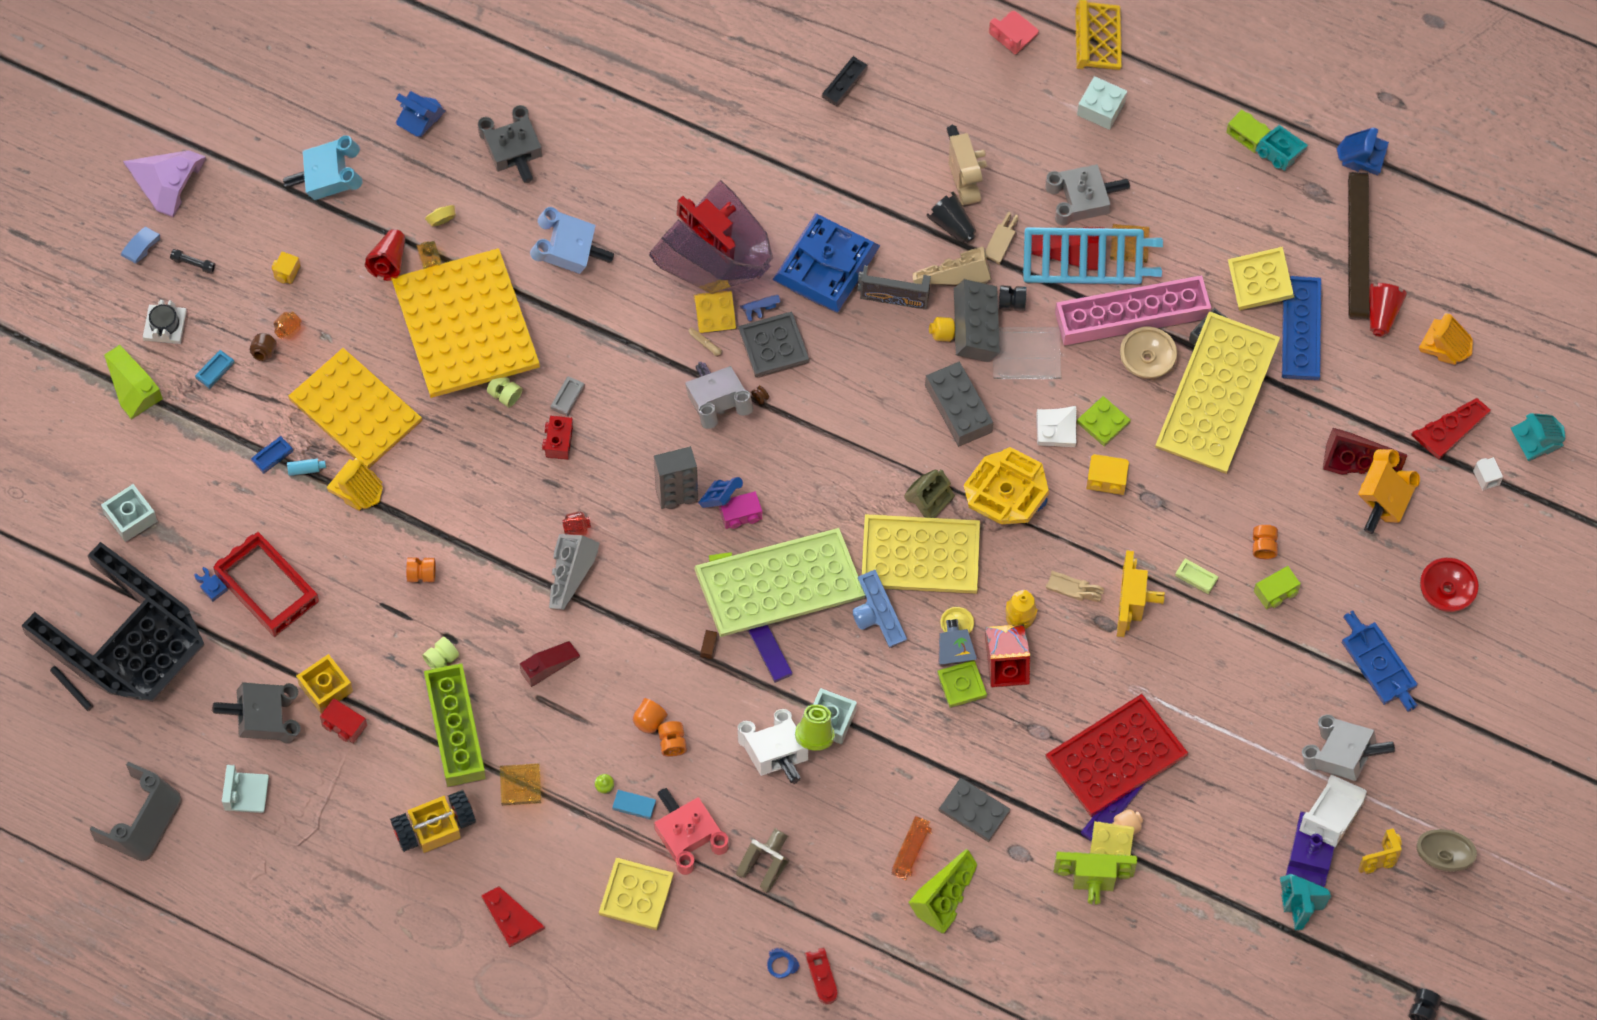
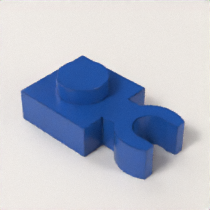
M203 567L202 570L205 575L200 577L195 573L194 576L197 582L203 583L200 585L201 590L214 602L227 592L228 589L215 574L210 577L208 569Z

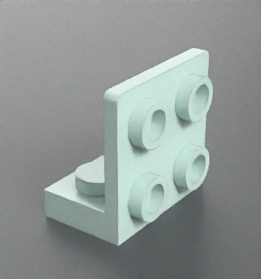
M227 765L222 796L224 810L264 813L269 776L267 774L239 773L236 771L235 765Z

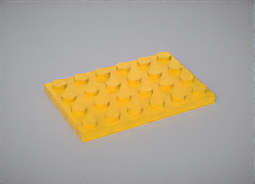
M344 348L338 351L288 395L292 403L353 458L360 459L368 469L422 422L420 415Z

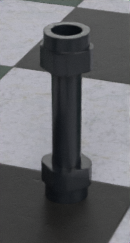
M173 249L170 254V259L174 260V262L180 263L182 261L202 268L203 272L211 274L215 270L216 264L210 260L202 261L187 256L178 249Z

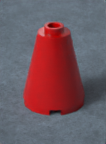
M389 230L366 256L365 268L374 277H384L383 280L391 281V278H398L401 272L406 239L400 230Z
M1374 283L1370 285V331L1373 332V335L1384 337V335L1389 333L1406 298V290L1403 289V292H1401L1398 286L1387 283H1378V286H1374Z

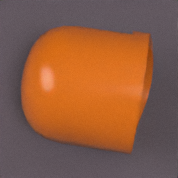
M644 698L633 715V723L644 733H654L668 714L659 704Z

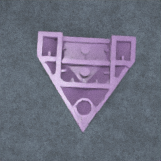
M188 150L123 161V163L132 173V176L147 198H149L155 210L174 217L181 204L180 193L192 172H199L206 156Z

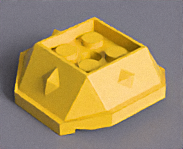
M1011 447L985 456L964 484L969 508L1001 525L1028 523L1049 495L1043 464Z

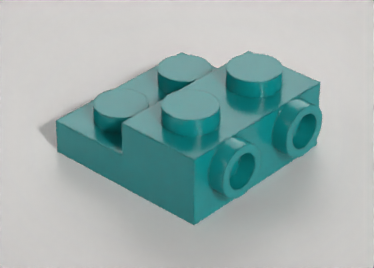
M1278 125L1260 139L1255 151L1258 152L1261 158H1267L1271 161L1275 168H1281L1285 171L1294 164L1299 155L1306 151L1308 145L1281 125Z

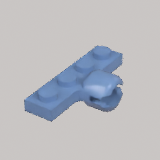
M876 570L857 577L867 598L865 604L853 609V617L857 626L864 630L873 625H878L889 648L907 641Z

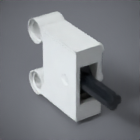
M777 710L774 713V726L755 732V724L751 721L739 723L738 743L745 748L761 776L782 769L790 783L797 784L800 781L801 777L794 765L808 760V749L799 745L795 739L796 726L792 721V715L789 710Z

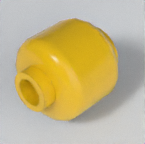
M936 317L933 323L929 324V334H932L935 341L950 342L955 338L954 320L949 317Z

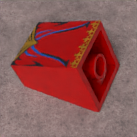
M1024 624L985 627L990 686L1029 685L1030 653Z

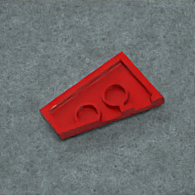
M498 886L481 895L509 948L545 930L544 925L501 887Z

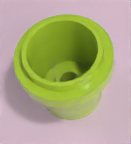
M810 705L805 709L800 723L796 726L795 739L799 745L806 749L824 750L832 745L835 736L831 722V712L823 705Z

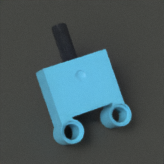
M344 135L338 140L304 150V171L285 177L283 179L285 187L288 188L305 182L306 193L314 200L349 189L357 190L362 185V177L352 168L345 167V156L348 158L356 157L360 152V146L350 136Z

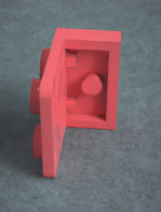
M1011 11L1001 21L996 18L990 21L989 34L1016 55L1038 35V29L1019 13Z

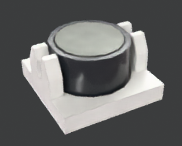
M160 300L158 305H149L143 341L181 344L187 309L176 307L175 303L170 300L168 305L163 300Z

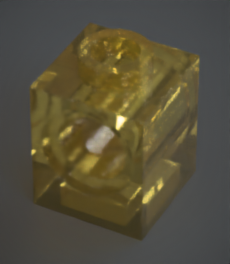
M426 241L417 245V252L423 270L428 267L441 265L435 241Z

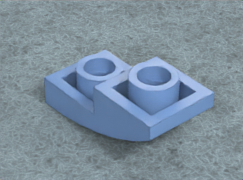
M145 226L130 240L121 252V256L136 264L148 255V248L160 240V234Z

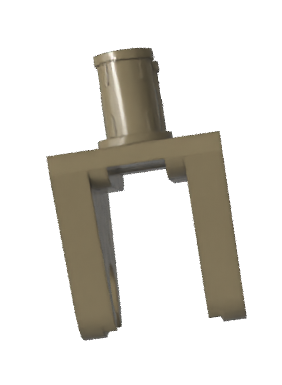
M774 828L766 844L753 839L737 869L736 875L740 878H745L760 855L769 852L772 854L771 859L773 861L760 885L762 891L768 893L790 861L779 852L789 836Z

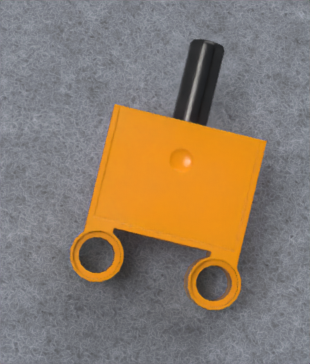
M1376 450L1372 465L1364 482L1361 484L1358 495L1373 509L1364 528L1366 533H1374L1380 518L1384 522L1400 523L1411 496L1420 483L1418 472L1398 471L1396 473L1392 468L1399 463V453L1396 450Z

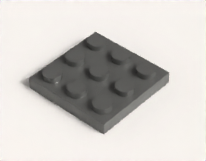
M792 311L738 326L755 377L809 363V357Z

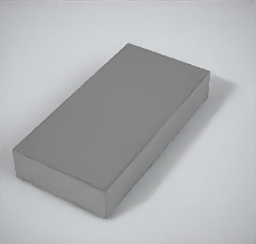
M567 376L550 406L551 410L568 417L584 389L585 383Z

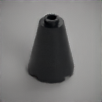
M951 192L953 196L949 198L946 195L931 208L933 213L931 215L927 213L926 217L961 243L965 241L969 243L976 237L974 235L976 230L957 194Z

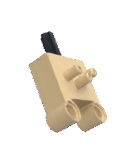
M951 124L946 129L950 139L949 166L962 206L981 202L980 191L976 183L982 182L981 169L986 167L987 163L986 160L977 161L976 158L985 157V150L974 151L968 133L959 135L957 126Z

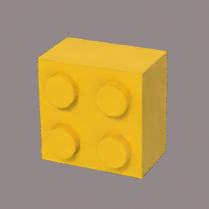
M329 654L296 676L299 686L320 713H323L333 698L340 701L353 692L351 682Z

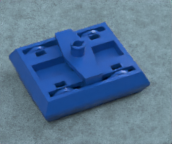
M815 213L775 274L773 281L838 313L856 286L859 272H863L864 266L870 264L880 245Z

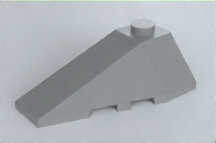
M559 534L553 556L556 559V568L552 569V575L555 576V580L550 591V609H565L595 561L599 542L583 535Z

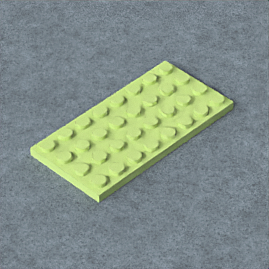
M839 528L699 564L694 568L720 637L865 598V594L857 579L858 574Z

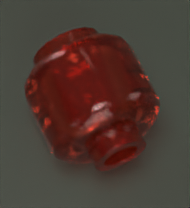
M581 511L566 514L565 519L562 520L564 533L568 535L585 536L588 533V528H591L590 518L585 517V514Z

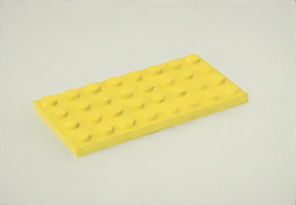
M1209 312L1155 448L1227 474L1280 337Z

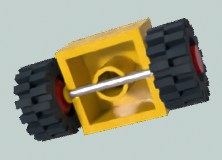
M464 790L448 795L452 809H450L445 796L407 810L408 817L406 813L391 818L390 821L402 851L405 852L418 847L417 839L423 853L460 839L459 828L454 817L457 819L461 829L476 823L472 807Z

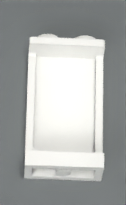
M1331 775L1327 786L1310 812H1306L1303 816L1299 831L1310 836L1319 834L1322 836L1323 842L1336 847L1361 809L1367 791Z

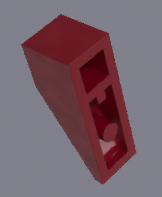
M568 641L538 652L519 663L520 672L528 684L533 687L580 658V655L572 643Z

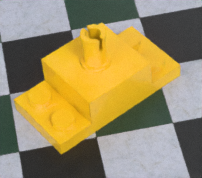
M1126 550L1123 564L1117 637L1125 636V631L1130 629L1131 620L1142 621L1146 602L1164 604L1165 592L1148 591L1146 588L1148 570L1136 569L1137 559L1134 558V551Z

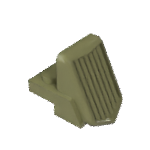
M935 469L913 482L906 491L904 498L907 502L916 504L924 518H935L955 495L949 487L951 482L944 471Z

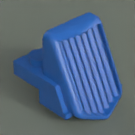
M412 91L409 92L407 97L399 93L395 99L401 102L400 107L403 108L396 124L417 137H422L446 112L438 100L422 97Z
M1368 128L1347 135L1337 147L1338 158L1342 161V166L1357 172L1362 169L1378 176L1389 142L1377 138V128Z

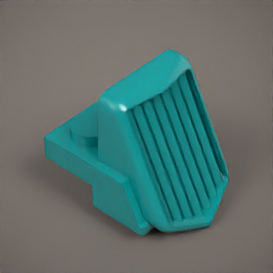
M1529 413L1525 415L1526 420L1511 427L1528 461L1544 453L1548 455L1564 446L1562 442L1566 439L1565 428L1553 415Z
M1293 874L1280 877L1284 912H1292L1294 929L1303 930L1314 910H1323L1331 898V892L1327 888Z

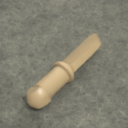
M690 327L688 332L702 343L703 347H706L715 356L721 355L720 348Z

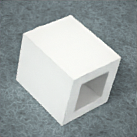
M1494 457L1490 459L1483 458L1476 463L1473 472L1482 491L1501 484L1503 475Z

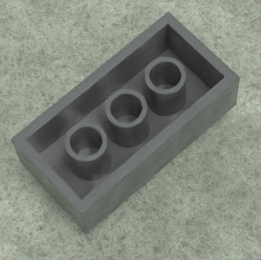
M966 279L962 280L954 288L956 355L990 362L1000 353L997 286Z
M960 361L926 375L925 387L958 447L992 433L994 422Z
M691 446L654 455L655 490L661 509H671L677 505L691 504L698 500L697 464Z

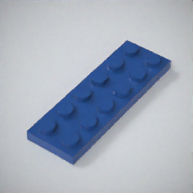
M1289 276L1294 298L1283 300L1281 378L1319 380L1321 278Z

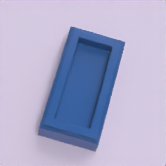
M280 436L253 456L251 461L264 474L291 454L293 448Z

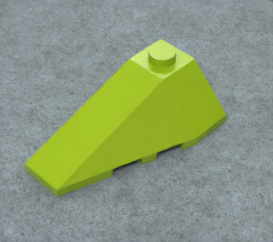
M121 345L104 354L120 406L131 420L163 399L159 387Z
M965 849L924 884L908 902L920 920L940 933H945L955 920L957 915L955 911L958 903L963 901L964 897L962 894L965 886L970 884L977 867V863L968 849Z

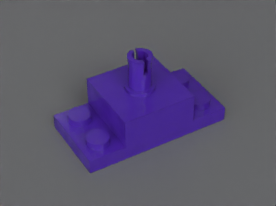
M1300 811L1286 875L1293 874L1325 888L1334 846L1323 842V838L1319 834L1310 836L1299 831L1303 816L1305 815V812Z

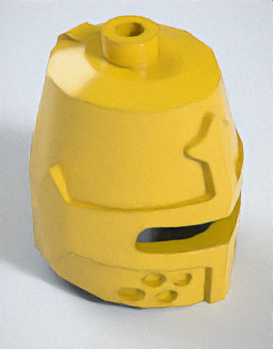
M1027 590L1018 591L1007 601L1005 612L1009 625L1024 624L1025 629H1027L1034 622L1038 609L1036 608L1035 599Z

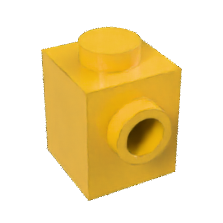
M282 251L279 258L272 264L271 269L274 279L280 283L292 284L301 267L299 257Z

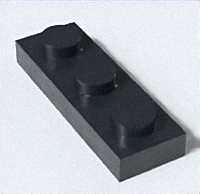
M852 56L824 90L822 98L837 106L868 69V64Z

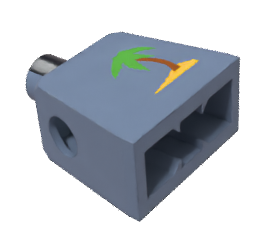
M958 619L946 620L947 632L939 633V665L977 660L968 630H959Z

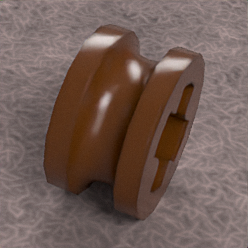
M760 385L757 387V390L751 391L754 399L761 405L764 403V400L769 399V394Z

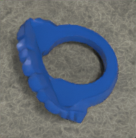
M775 948L769 952L770 957L767 962V968L772 976L785 978L791 973H796L799 969V962L788 951ZM781 957L787 958L789 963L786 972L782 974L775 973L772 969L773 962Z

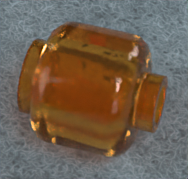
M283 312L273 323L274 333L280 339L283 337L285 339H292L301 330L300 323L302 321L294 312Z

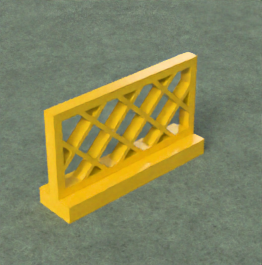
M1078 0L1075 7L1076 69H1084L1085 66L1120 70V6ZM1089 8L1097 10L1099 14L1094 17L1089 12ZM1108 10L1115 11V17L1111 19L1105 12ZM1101 15L1108 21L1104 25L1097 20ZM1092 22L1099 28L1095 32L1089 27ZM1110 24L1116 29V32L1113 34L1106 29ZM1101 31L1108 36L1104 41L1097 35ZM1094 38L1099 45L1094 47L1089 43V40ZM1109 40L1116 44L1113 50L1106 44ZM1103 47L1109 53L1103 56L1098 49ZM1094 53L1100 60L1090 61V55ZM1112 55L1116 59V64L1110 63L1106 58Z

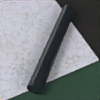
M53 666L50 669V672L86 711H90L93 708V705L57 666Z

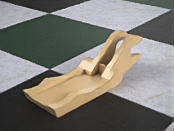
M1011 212L1007 213L1002 224H998L985 250L986 258L995 261L999 265L1016 233L1013 228L1017 224L1018 215H1015L1010 226L1006 227L1011 218Z
M1051 571L1048 584H1046L1048 590L1080 601L1087 599L1100 602L1101 594L1104 593V588L1099 585H1089L1088 581L1078 580L1055 571Z

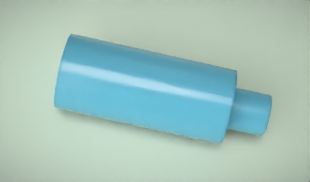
M318 458L287 462L288 475L319 472V469L326 468V462L318 461Z

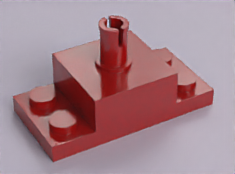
M681 196L677 200L676 215L725 262L730 264L734 260L736 245L731 238L733 223L728 217L736 211L735 206H730L732 203L727 202L719 210L706 198L696 207L691 199Z

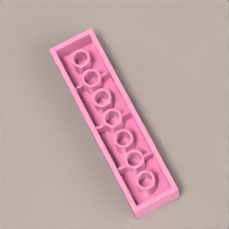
M1196 276L1057 302L1055 315L1065 346L1128 334L1140 327L1161 328L1203 320L1211 312V304L1203 277Z

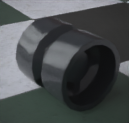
M1000 285L999 309L1009 310L1013 307L1014 310L1025 311L1027 287L1016 286L1012 289L1011 286Z
M1418 989L1414 997L1415 1004L1411 1005L1408 1017L1411 1020H1435L1437 1015L1435 1011L1439 1010L1442 997L1432 990Z

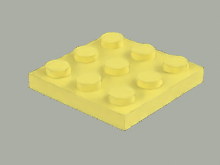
M1283 247L1228 259L1239 310L1294 298Z
M616 858L601 903L599 915L657 930L674 873Z

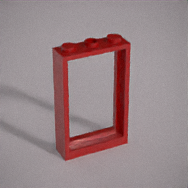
M259 532L248 536L243 544L234 547L229 555L219 559L215 566H213L215 575L273 637H276L319 602L318 594ZM258 546L304 594L273 620L261 610L226 572Z

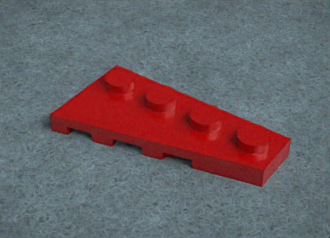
M1475 398L1458 407L1450 414L1447 413L1440 419L1426 424L1425 427L1413 431L1411 436L1440 460L1490 414L1491 409L1478 398Z

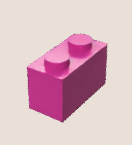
M756 491L732 497L726 505L719 506L725 529H735L747 523L754 524L762 519V509Z

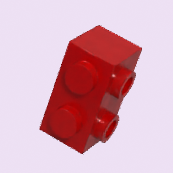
M550 415L549 422L545 423L547 439H543L542 450L545 451L546 458L569 460L573 432L572 417Z
M335 698L332 699L320 715L322 727L329 732H336L338 737L345 742L350 741L354 744L367 727L365 717Z

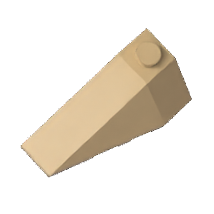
M984 246L963 252L958 259H946L939 267L932 265L913 273V282L922 284L923 275L931 276L930 284H959L964 279L987 283L988 280H991V274Z

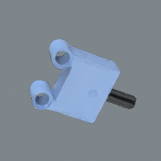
M547 207L538 217V224L541 228L547 230L553 227L550 242L546 239H540L531 248L530 255L533 260L538 262L545 261L578 274L586 268L589 256L608 263L612 262L614 258L612 252L591 245L596 225L558 212L554 207Z

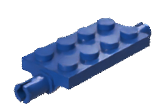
M1350 611L1351 614H1345L1343 618L1352 629V633L1342 639L1341 643L1381 702L1385 705L1399 698L1407 712L1415 709L1418 704L1414 701L1409 691L1417 688L1418 684L1375 622L1370 625L1362 624L1354 611Z

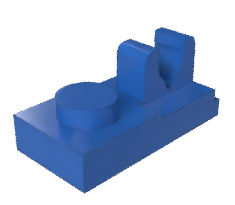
M772 295L740 305V307L745 311L747 320L751 321L752 311L757 313L758 318H761L760 308L765 307L766 310L777 307L776 303L780 302L779 295Z

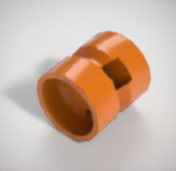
M1258 525L1253 528L1254 557L1259 559L1277 557L1278 544L1275 542L1278 540L1277 527Z
M407 557V582H419L422 579L423 582L435 583V558H423V560H420L418 557Z
M670 721L658 726L659 739L662 740L660 746L663 756H678L687 751L686 740L683 738L684 728L682 722Z

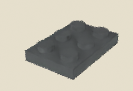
M960 778L939 807V812L989 842L1009 814L1010 808Z

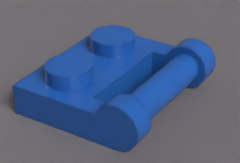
M740 477L727 481L715 480L698 503L702 508L726 505L730 501V496L735 489L743 486V480Z

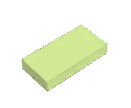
M1186 558L1175 574L1176 577L1207 594L1210 593L1219 578L1217 575Z

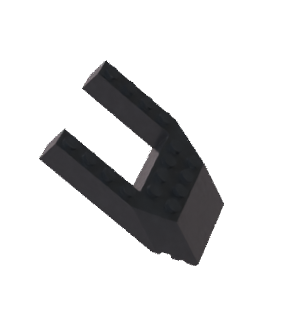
M100 542L87 555L91 566L141 602V605L94 655H91L36 612L21 626L27 637L87 682L112 695L153 702L205 644L186 605Z

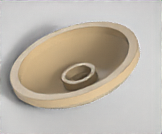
M1140 327L1132 330L1125 336L1120 348V357L1123 365L1129 372L1141 378L1150 379L1163 376L1172 369L1177 356V349L1173 339L1166 332L1155 327Z

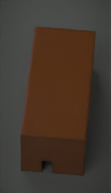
M705 631L700 657L712 659L717 632Z

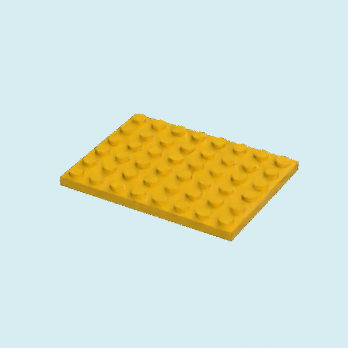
M499 248L399 275L396 279L391 278L430 398L490 382L493 379L504 378L540 368L538 357Z

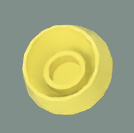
M449 205L435 209L425 217V220L431 227L444 224L456 216L455 206Z
M952 607L942 614L940 623L944 632H947L946 620L958 619L959 630L967 629L969 633L973 630L974 618L967 609Z

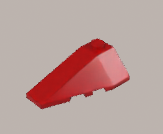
M1084 227V228H1102V229H1105V227ZM1032 235V255L1042 257L1043 235ZM1051 235L1050 260L1061 261L1062 235ZM1069 235L1068 265L1071 264L1079 267L1080 236ZM1088 236L1087 271H1098L1099 236Z

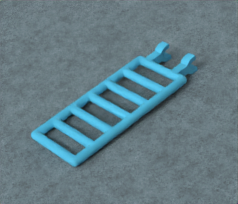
M1027 227L1024 233L1023 280L1026 283L1141 284L1142 276L1162 277L1161 267H1143V246L1163 247V239L1144 238V231L1142 229ZM1032 235H1043L1042 276L1031 275ZM1051 235H1062L1061 276H1049ZM1069 235L1080 236L1079 276H1068ZM1088 236H1099L1098 276H1087ZM1107 236H1118L1116 277H1105ZM1125 236H1136L1135 277H1124Z

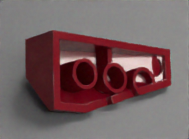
M1332 428L1326 443L1323 470L1341 475L1348 473L1365 474L1372 465L1376 450L1394 449L1356 434ZM1397 451L1399 453V463L1397 466L1392 467L1396 473L1402 471L1408 456L1400 451Z

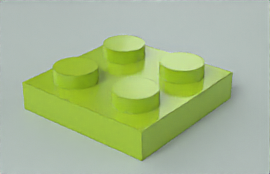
M1104 396L1077 419V423L1104 447L1131 421L1130 418Z
M975 660L937 671L949 708L987 697Z

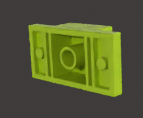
M1056 851L1053 873H1058L1061 876L1073 874V889L1088 890V903L1093 904L1095 897L1096 905L1101 903L1100 891H1113L1116 876L1120 879H1129L1134 876L1137 856Z

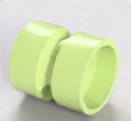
M507 377L493 379L487 387V393L495 399L499 398V401L508 408L516 403L523 391L522 387L515 382H510V379Z
M442 637L434 644L435 648H429L422 654L423 659L431 669L445 667L447 662L452 663L459 657V652L455 646L445 637Z

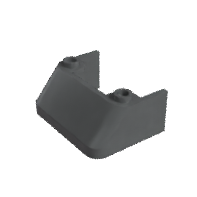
M127 762L126 766L130 776L140 780L141 788L150 794L132 826L119 823L112 828L109 834L91 826L90 832L94 841L139 861H146L153 855L182 800L180 793L157 774Z

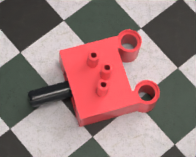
M662 788L657 793L670 814L654 822V829L675 860L679 873L687 875L694 870V857L690 852L709 841L714 854L722 855L727 852L728 836L720 831L699 797L679 807L667 788ZM718 840L724 842L721 846H717L714 843ZM683 860H688L690 862V864L687 866H683L680 863Z

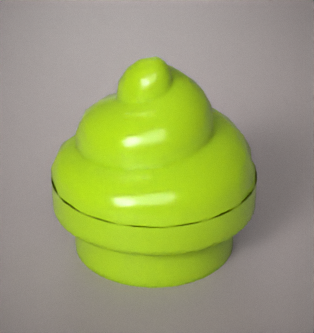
M601 774L595 779L594 784L598 792L606 794L613 790L614 780L610 775Z

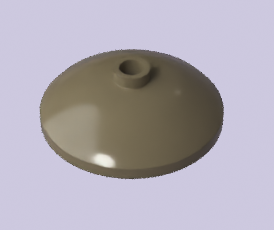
M1430 830L1423 833L1417 841L1416 848L1419 856L1428 865L1438 870L1447 872L1462 871L1472 866L1476 860L1477 850L1474 844L1467 837L1451 830Z

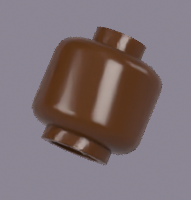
M259 333L253 338L249 350L254 359L266 361L273 356L277 343L270 334Z

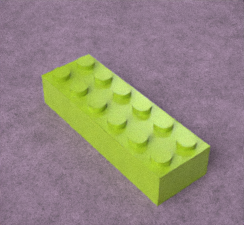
M460 663L424 671L447 787L486 779L463 664Z

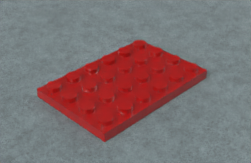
M1143 694L1135 697L1045 754V758L1091 817L1188 756L1187 750Z

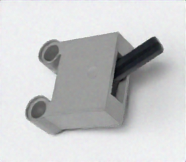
M1326 714L1318 720L1321 737L1327 740L1322 751H1319L1316 745L1310 744L1302 749L1304 765L1308 770H1320L1356 781L1369 756L1394 753L1395 745L1392 741L1376 744L1375 730L1335 719L1332 715Z

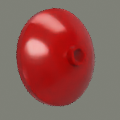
M1440 558L1434 560L1426 566L1420 578V589L1423 597L1431 606L1441 611H1461L1473 603L1478 593L1479 584L1475 572L1468 564L1459 559ZM1448 588L1450 592H1446L1444 589Z

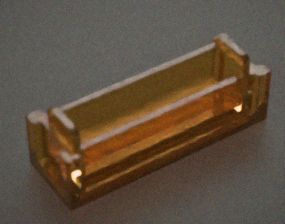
M917 816L914 817L893 864L892 875L907 880L908 876L912 877L913 871H911L913 863L926 834H931L932 828L929 827L930 821Z

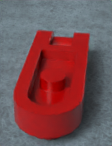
M820 948L817 952L813 953L811 951L805 952V958L819 1001L826 1005L834 1003L838 993L825 948ZM821 959L822 964H814V960Z

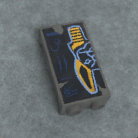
M864 266L863 272H859L857 291L861 292L860 299L927 309L931 276L923 275L922 284L868 276V266Z

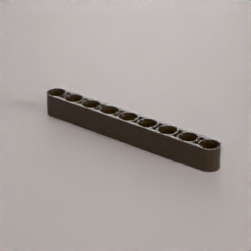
M1349 172L1348 317L1368 319L1369 174Z

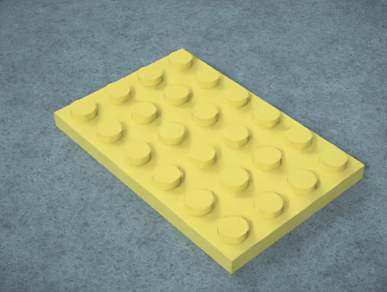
M865 514L862 575L876 570L884 589L977 594L980 520Z

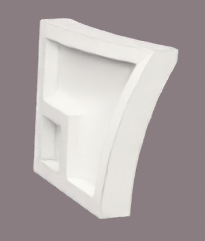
M1076 406L1060 409H1037V445L1076 446Z

